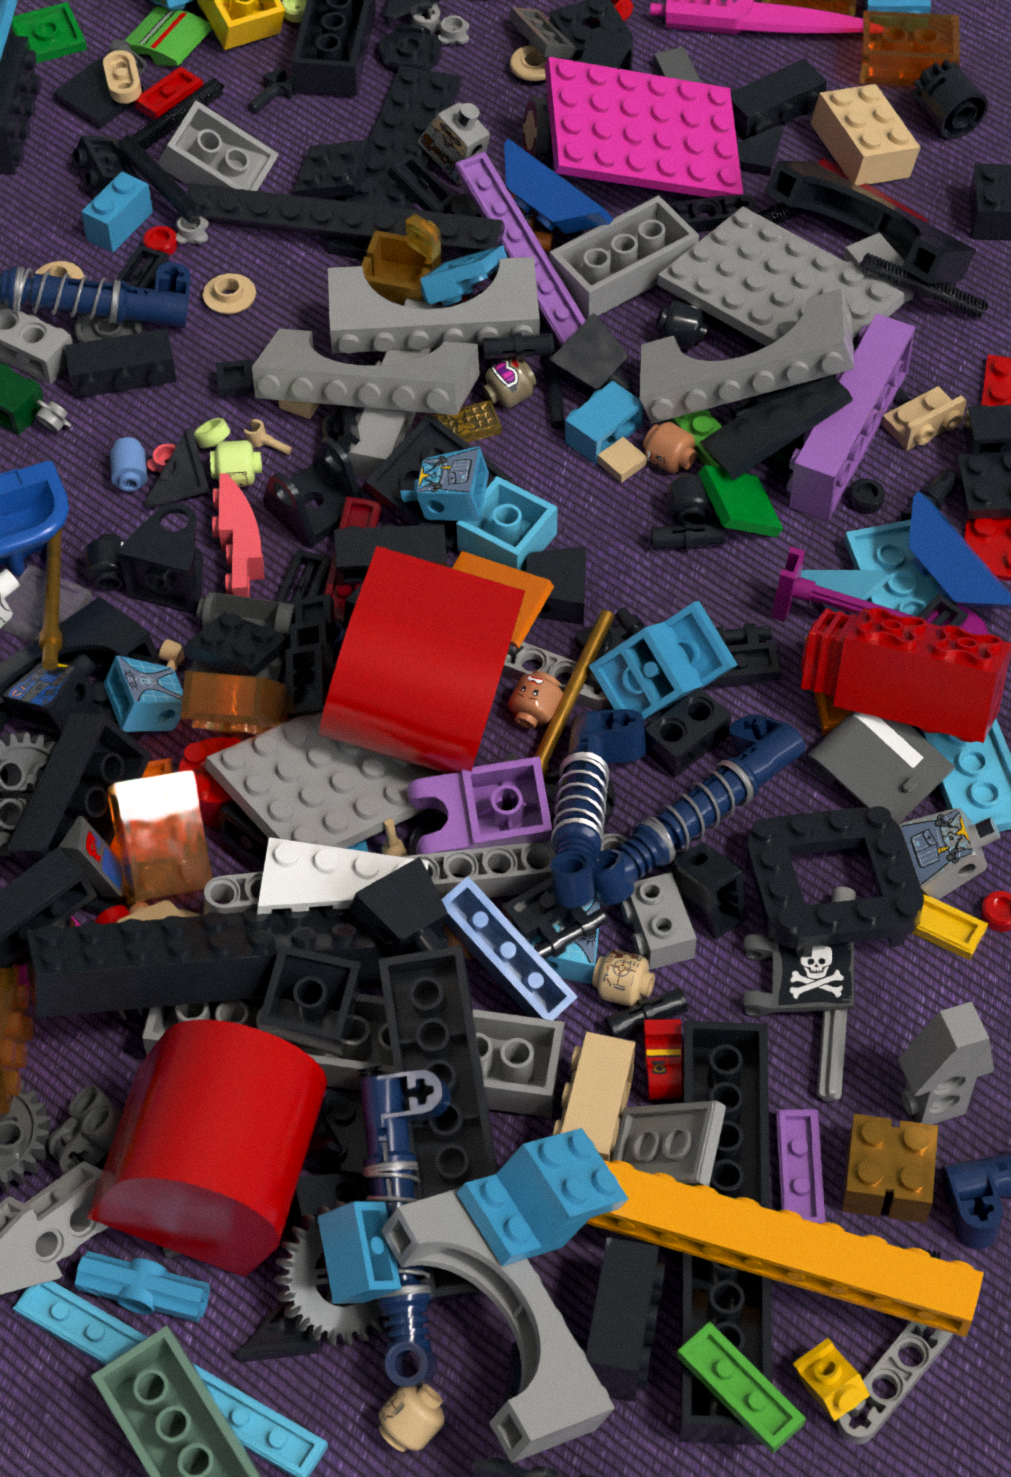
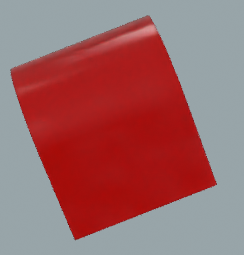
M376 546L338 656L322 713L318 735L444 774L462 773V770L472 771L525 590Z
M189 1020L169 1027L138 1066L86 1218L246 1278L279 1246L327 1087V1078L323 1069L312 1057L290 1042L246 1025L219 1020Z

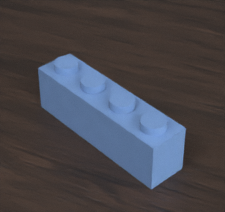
M469 876L442 899L448 914L444 924L529 1017L554 1020L578 998Z

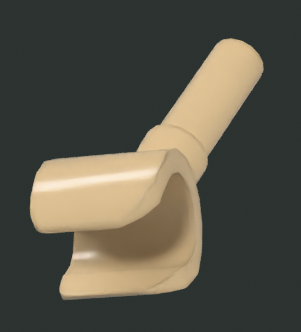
M259 419L250 421L253 432L244 429L246 439L255 448L265 444L287 455L292 451V447L268 435L263 422Z
M167 639L161 646L159 658L168 662L167 667L176 671L177 666H181L184 663L185 653L182 650L181 644Z
M389 818L384 822L387 842L382 845L381 852L384 855L408 856L402 840L396 836L394 820Z

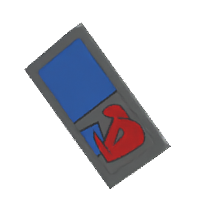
M78 816L59 845V848L85 872L90 883L102 897L121 898L124 891L125 864L84 817Z

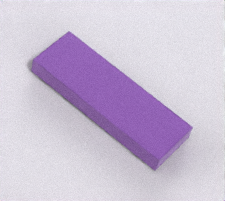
M776 1109L781 1210L793 1211L805 1220L821 1224L825 1222L818 1109Z

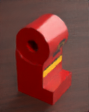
M681 1019L644 1020L643 1048L648 1100H682Z

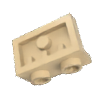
M938 386L884 414L881 424L908 451L919 444H927L933 437L946 430H953L958 427L963 421L967 400L963 396L951 400Z

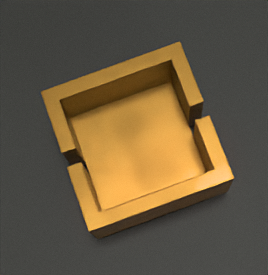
M375 230L367 250V257H364L361 265L365 279L380 296L398 305L404 306L406 299L426 302L421 293L422 283L420 278L441 265L440 242Z
M854 1114L848 1140L841 1212L880 1217L885 1192L893 1193L888 1211V1218L926 1224L933 1201L938 1125L900 1120L899 1127H891L892 1119Z

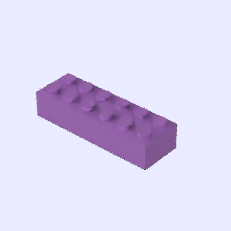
M876 313L871 324L862 327L858 337V347L854 350L855 369L845 371L843 375L838 373L835 377L836 380L849 390L853 401L805 432L804 446L802 450L796 449L789 464V469L793 470L786 489L788 492H791L790 508L829 522L877 432L883 415L887 413L898 388L902 385L908 373L915 326Z

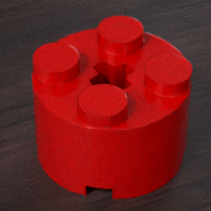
M209 738L200 742L190 743L184 750V756L180 761L178 769L184 804L192 816L195 815L202 819V823L219 827L220 808L234 801L204 768L206 757L242 742L239 738Z

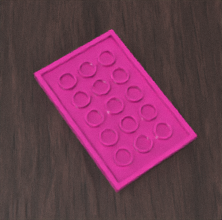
M548 57L544 66L553 163L556 174L708 198L744 195L730 88Z

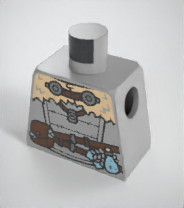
M457 103L440 112L418 140L422 148L457 185H460L462 181L455 171V163L481 152H486L490 139L489 131L478 120L479 109L471 103Z

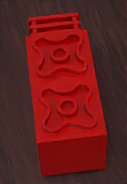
M826 608L821 616L812 623L806 638L801 661V674L803 676L801 689H809L815 693L820 694L821 692L826 693L827 696L835 697L833 704L835 707L916 726L927 733L953 735L964 742L971 743L977 741L984 743L1000 710L1011 654V643L1003 641L996 635L973 634L954 625L942 627L927 623L926 620L920 617L897 616L882 608H863L859 616L854 614L847 615L841 611L834 612L832 609Z

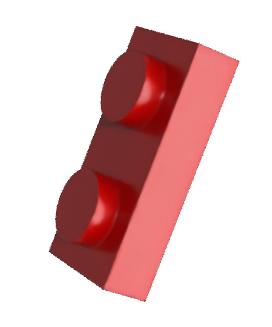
M180 66L143 92L138 99L134 100L136 109L155 120L203 85V81Z

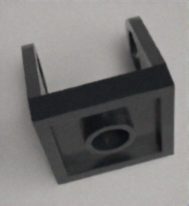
M326 437L318 443L312 464L292 479H289L280 472H276L269 478L263 503L264 508L311 549L332 534L334 529H339L346 496L363 498L346 452L335 440ZM329 449L332 450L334 454L338 457L341 466H339L334 461V459L330 455ZM310 501H320L323 503L317 508L305 506Z
M169 503L160 507L123 543L119 551V557L129 598L196 615L202 595L204 561L201 551L195 547L197 519L192 508L182 503ZM172 513L183 514L189 519L187 526L176 532L163 529L160 523L165 516Z

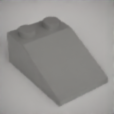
M195 101L157 164L164 171L185 184L192 183L257 191L279 154L200 102Z

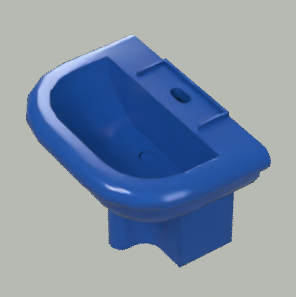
M45 461L0 474V564L7 565L11 572L17 576L24 574L26 570L24 560L28 555L47 549V542L64 526L69 513L68 496L52 461Z

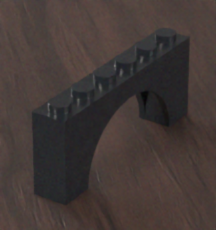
M777 161L764 191L766 194L790 207L808 209L827 215L871 236L880 233L892 248L904 258L905 262L902 269L929 284L962 281L976 253V249L814 161Z
M100 596L59 624V630L62 633V648L58 652L59 662L69 664L78 654H84L94 663L95 670L93 672H109L115 656L153 664L159 660L150 633ZM39 638L0 664V736L4 725L12 715L1 695L42 662L43 651L39 647Z

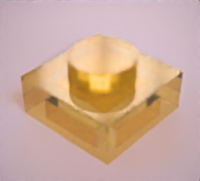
M414 213L406 220L407 245L433 261L441 254L440 229L431 221H426Z

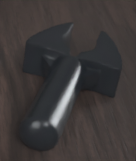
M285 68L264 74L263 83L267 88L248 103L250 112L257 114L278 95L285 96L291 100L295 93L293 74L286 81H284L286 79Z

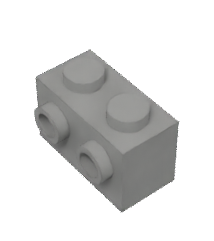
M672 872L636 881L633 894L628 899L620 902L625 922L627 924L632 922L636 932L632 935L637 955L644 956L647 959L649 970L695 958L697 938Z

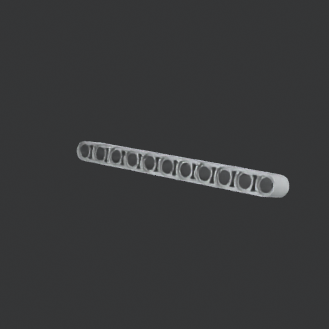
M604 834L601 851L615 849L627 839L619 834ZM551 841L401 857L411 859L420 857L421 860L429 861L428 873L441 899H443L467 876L471 878L488 898L522 894L552 877L550 863L555 854ZM530 865H537L542 869H534ZM497 869L504 873L498 874L493 872L492 870ZM263 871L225 875L211 879L206 884L204 890L203 915L211 912L227 914L258 909L259 899L255 898V896L260 895ZM452 874H461V875H464L465 877H464V878H458V877L453 876ZM221 899L229 901V903L218 904L214 901Z

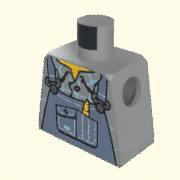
M953 808L899 824L921 889L928 896L937 900L985 871L987 862L981 847L1001 838L999 830L991 817L973 825L972 821L960 808Z

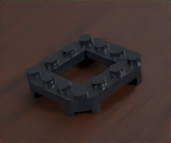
M875 806L871 809L849 808L760 819L753 824L748 839L746 870H751L764 917L763 931L769 942L776 940L788 948L795 949L796 956L811 957L814 946L887 938L890 947H896L904 944L905 937L910 935L920 924L924 903L923 892L903 832L897 822L891 818V813L887 808ZM858 848L861 857H866L879 897L805 905L790 855Z

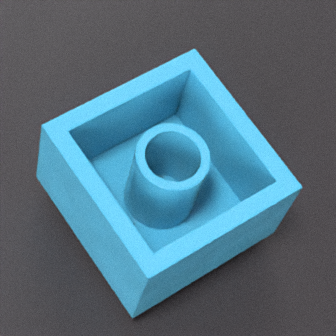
M496 476L486 488L480 520L458 521L456 523L457 550L526 572L527 555L531 552L544 551L557 535L558 507Z

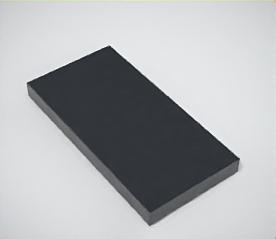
M832 375L778 389L700 442L704 450L732 480H735L851 403L853 398L849 390Z

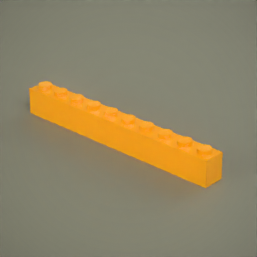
M604 1160L629 1199L620 1209L592 1217L586 1224L967 1337L973 1320L984 1272L974 1270L966 1262L958 1260L943 1261L931 1257L928 1252L919 1248H899L889 1245L878 1236L864 1235L862 1237L845 1232L841 1226L834 1223L823 1222L818 1224L805 1220L799 1214L790 1210H779L777 1212L761 1207L756 1201L749 1198L738 1197L733 1199L720 1195L716 1190L705 1185H695L693 1187L676 1182L672 1176L665 1173L656 1172L649 1174L635 1170L632 1165L624 1161L613 1160L608 1162Z

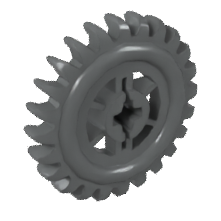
M338 1201L335 1203L333 1210L346 1204ZM321 1205L318 1209V1216L329 1212L330 1209L325 1205ZM305 1214L304 1224L306 1228L304 1230L296 1226L291 1228V1232L296 1239L294 1243L282 1242V1248L289 1253L288 1257L276 1260L278 1266L285 1268V1273L276 1276L274 1281L277 1284L286 1286L278 1294L277 1299L281 1302H291L285 1309V1316L294 1318L299 1315L295 1323L296 1330L303 1332L309 1326V1338L313 1341H318L323 1333L324 1341L329 1346L336 1344L337 1335L342 1344L351 1346L353 1332L359 1340L367 1342L369 1340L367 1326L378 1333H383L384 1329L380 1324L379 1317H384V1311L378 1307L377 1299L366 1303L333 1304L328 1275L317 1276L328 1274L326 1261L324 1260L321 1267H315L320 1255L324 1251L319 1222L313 1215ZM317 1284H324L330 1289L325 1300L317 1291Z

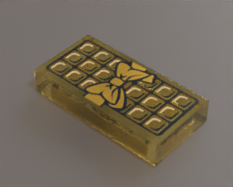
M491 400L462 407L457 415H432L465 442L501 434V424Z

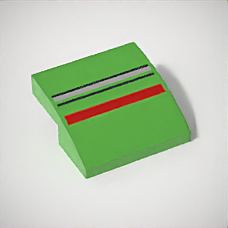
M156 6L125 41L130 44L131 49L136 54L150 55L155 65L179 66L213 28L208 21L183 10L171 11L167 7Z

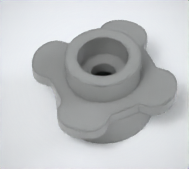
M448 16L439 23L438 26L441 34L438 38L441 44L457 45L466 44L469 41V36L466 34L467 30H469V23L462 17Z
M181 216L176 221V228H178V233L176 234L177 243L201 244L206 242L208 235L205 233V229L209 225L208 220L200 217L195 219L193 224H190Z
M41 400L36 402L41 409L35 417L44 426L56 433L63 426L70 429L72 425L65 419L68 413L64 408L53 401H50L48 405Z

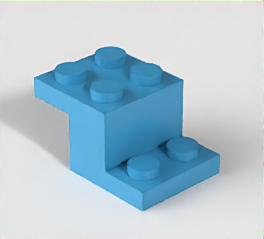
M696 601L665 622L645 627L590 664L589 668L614 710L630 709L638 711L642 714L645 721L660 710L673 706L681 698L689 696L696 689L704 688L736 667L737 663L700 601Z
M582 1128L522 1144L495 1175L467 1182L456 1193L502 1267L563 1248L590 1218L618 1210L629 1199L619 1185L617 1178L611 1173L593 1142Z

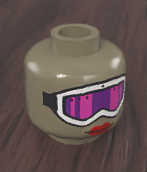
M507 358L486 371L485 380L487 384L482 386L492 405L498 403L501 407L510 409L532 396L533 385L536 384V379L531 368L524 360L516 361L515 358Z

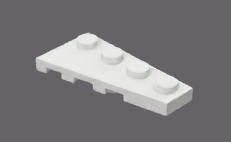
M269 837L257 914H271L272 909L291 908V912L309 911V907L331 905L333 909H347L352 903L356 892L414 859ZM422 860L428 871L429 861Z

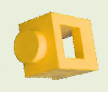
M829 1338L793 1363L806 1390L834 1421L854 1409L860 1402L870 1396L860 1374L840 1354Z

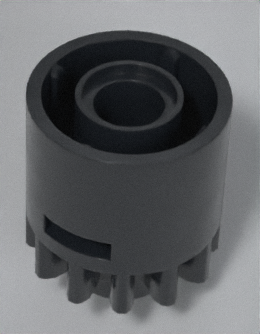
M945 59L941 66L935 62L932 66L923 70L919 79L914 82L917 89L913 90L911 95L914 97L915 104L947 139H957L973 131L981 123L988 111V99L956 62L950 63L948 59Z

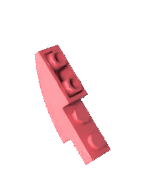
M227 473L220 474L219 488H213L214 510H219V516L212 517L213 538H220L221 550L226 552L227 566H232V573H226L225 576L226 594L250 597V580L265 579L259 529L247 498Z

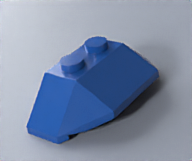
M510 139L505 141L506 188L516 196L514 201L519 208L527 214L531 209L538 213L535 219L550 231L557 227L565 234L591 230L601 225H610L613 218L603 207Z
M918 491L913 496L909 549L916 556L912 560L913 564L925 577L931 574L939 584L935 587L936 591L950 602L955 601L963 607L1011 609V593L932 501Z

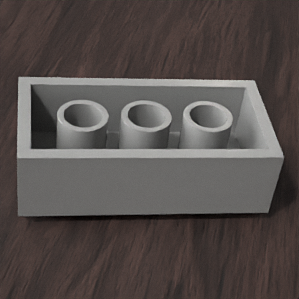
M658 195L614 218L610 225H601L550 251V261L580 312L588 319L593 313L599 316L658 285V274L695 244L699 243V235Z

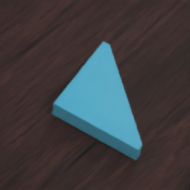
M802 570L801 573L802 578L815 581V585L865 601L891 578L883 570ZM824 605L826 608L832 609V611H834V612L841 611V612H844V614H847V615H851V614H852V613H849V612H846V611H843V610H839V609H836V608H833V607Z

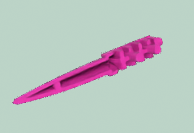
M667 0L666 4L651 3L650 16L666 17V28L735 35L742 31L788 34L862 33L882 31L885 28L881 23L853 16L802 7L753 2V0H737L734 3L733 0H727L726 2H721V0Z

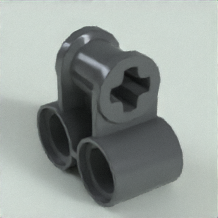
M94 1085L83 1088L75 1095L69 1105L71 1117L49 1137L48 1150L53 1158L58 1160L59 1167L64 1174L80 1164L78 1156H81L84 1162L95 1166L105 1155H108L123 1111ZM61 1139L67 1144L65 1147L61 1144Z

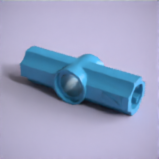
M87 1251L86 1255L82 1256L75 1280L77 1290L117 1300L123 1308L137 1314L151 1315L154 1311L194 1322H199L200 1318L204 1316L210 1293L209 1283L168 1273L166 1268L154 1261L135 1258L132 1262H127Z

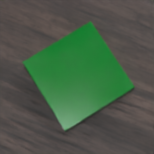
M68 2L13 16L10 26L13 35L28 37L31 50L36 52V64L87 50L86 41Z
M705 465L699 471L698 475L702 479L707 495L723 527L771 537H777L782 532L783 527L758 476L744 473L735 480H732L722 468Z

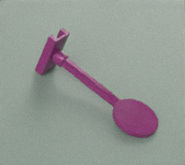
M794 547L790 548L785 570L782 569L771 618L785 622L795 599L808 603L811 600L858 616L863 608H882L897 616H913L815 585V581L802 578L801 573L805 551ZM956 605L969 615L966 623L961 627L962 629L973 634H989L984 621L975 612ZM940 607L927 620V623L932 624L945 609ZM952 615L942 627L949 625L955 616Z

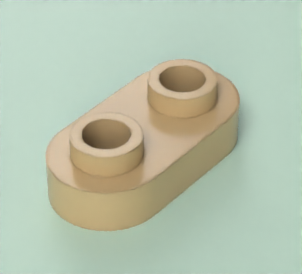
M123 50L114 51L106 55L103 60V66L111 98L116 102L125 104L138 99L142 89L134 56L130 52Z

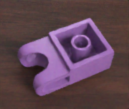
M540 756L476 766L472 768V771L462 770V773L457 772L421 778L412 781L407 787L408 799L417 809H438L448 817L446 824L441 830L424 835L418 840L416 846L417 855L551 841L553 830ZM512 804V810L504 811L503 805Z

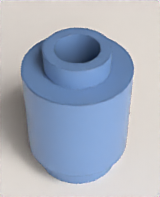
M130 437L118 439L110 450L111 481L118 489L128 492L135 491L147 482L145 450L137 439Z

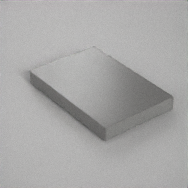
M718 1101L625 1107L612 1161L620 1160L627 1162L635 1170L649 1174L656 1172L665 1173L672 1176L676 1182L689 1186L705 1185L709 1187L726 1106Z

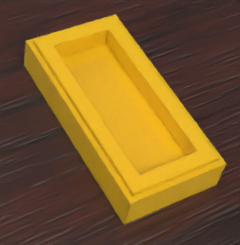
M923 893L924 903L920 924L912 933L970 960L986 932L988 923Z

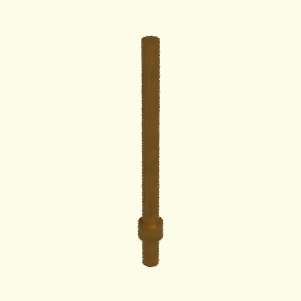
M62 528L47 542L44 629L39 635V647L43 651L42 666L46 670L57 668L58 652L62 648V633L59 630Z
M601 610L563 692L558 707L534 757L540 756L543 779H545L549 770L547 763L590 672L589 665L595 661L615 617L608 610Z

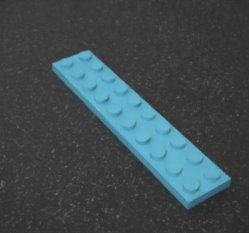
M911 519L846 532L844 542L855 570H883L891 577L867 601L917 616L939 594L935 589L939 584L931 574L925 577L912 562L916 556L909 549ZM995 719L984 743L977 741L971 743L964 742L953 735L927 733L916 727L918 733L955 766V769L939 784L948 810L960 808L972 821L973 825L991 817L999 832L1010 830L1011 753L997 719Z

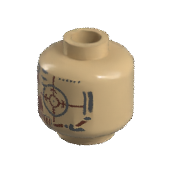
M612 950L606 957H599L594 969L592 985L598 989V994L603 1000L632 1007L637 1005V1000L642 999L643 996L649 997L651 995L655 974L649 972V964L645 957L620 950Z
M422 1384L421 1387L400 1386L379 1411V1420L381 1422L379 1431L391 1446L401 1452H405L407 1449L412 1451L423 1449L444 1424L445 1416L440 1407L443 1403L442 1398L427 1384Z

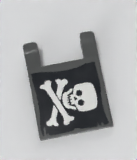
M749 934L745 937L744 948L749 960L759 961L773 956V994L761 991L745 992L743 1004L747 1016L761 1017L773 1012L855 1010L854 942L814 946L811 957L796 956L795 949L788 948L776 940L769 942L764 935Z

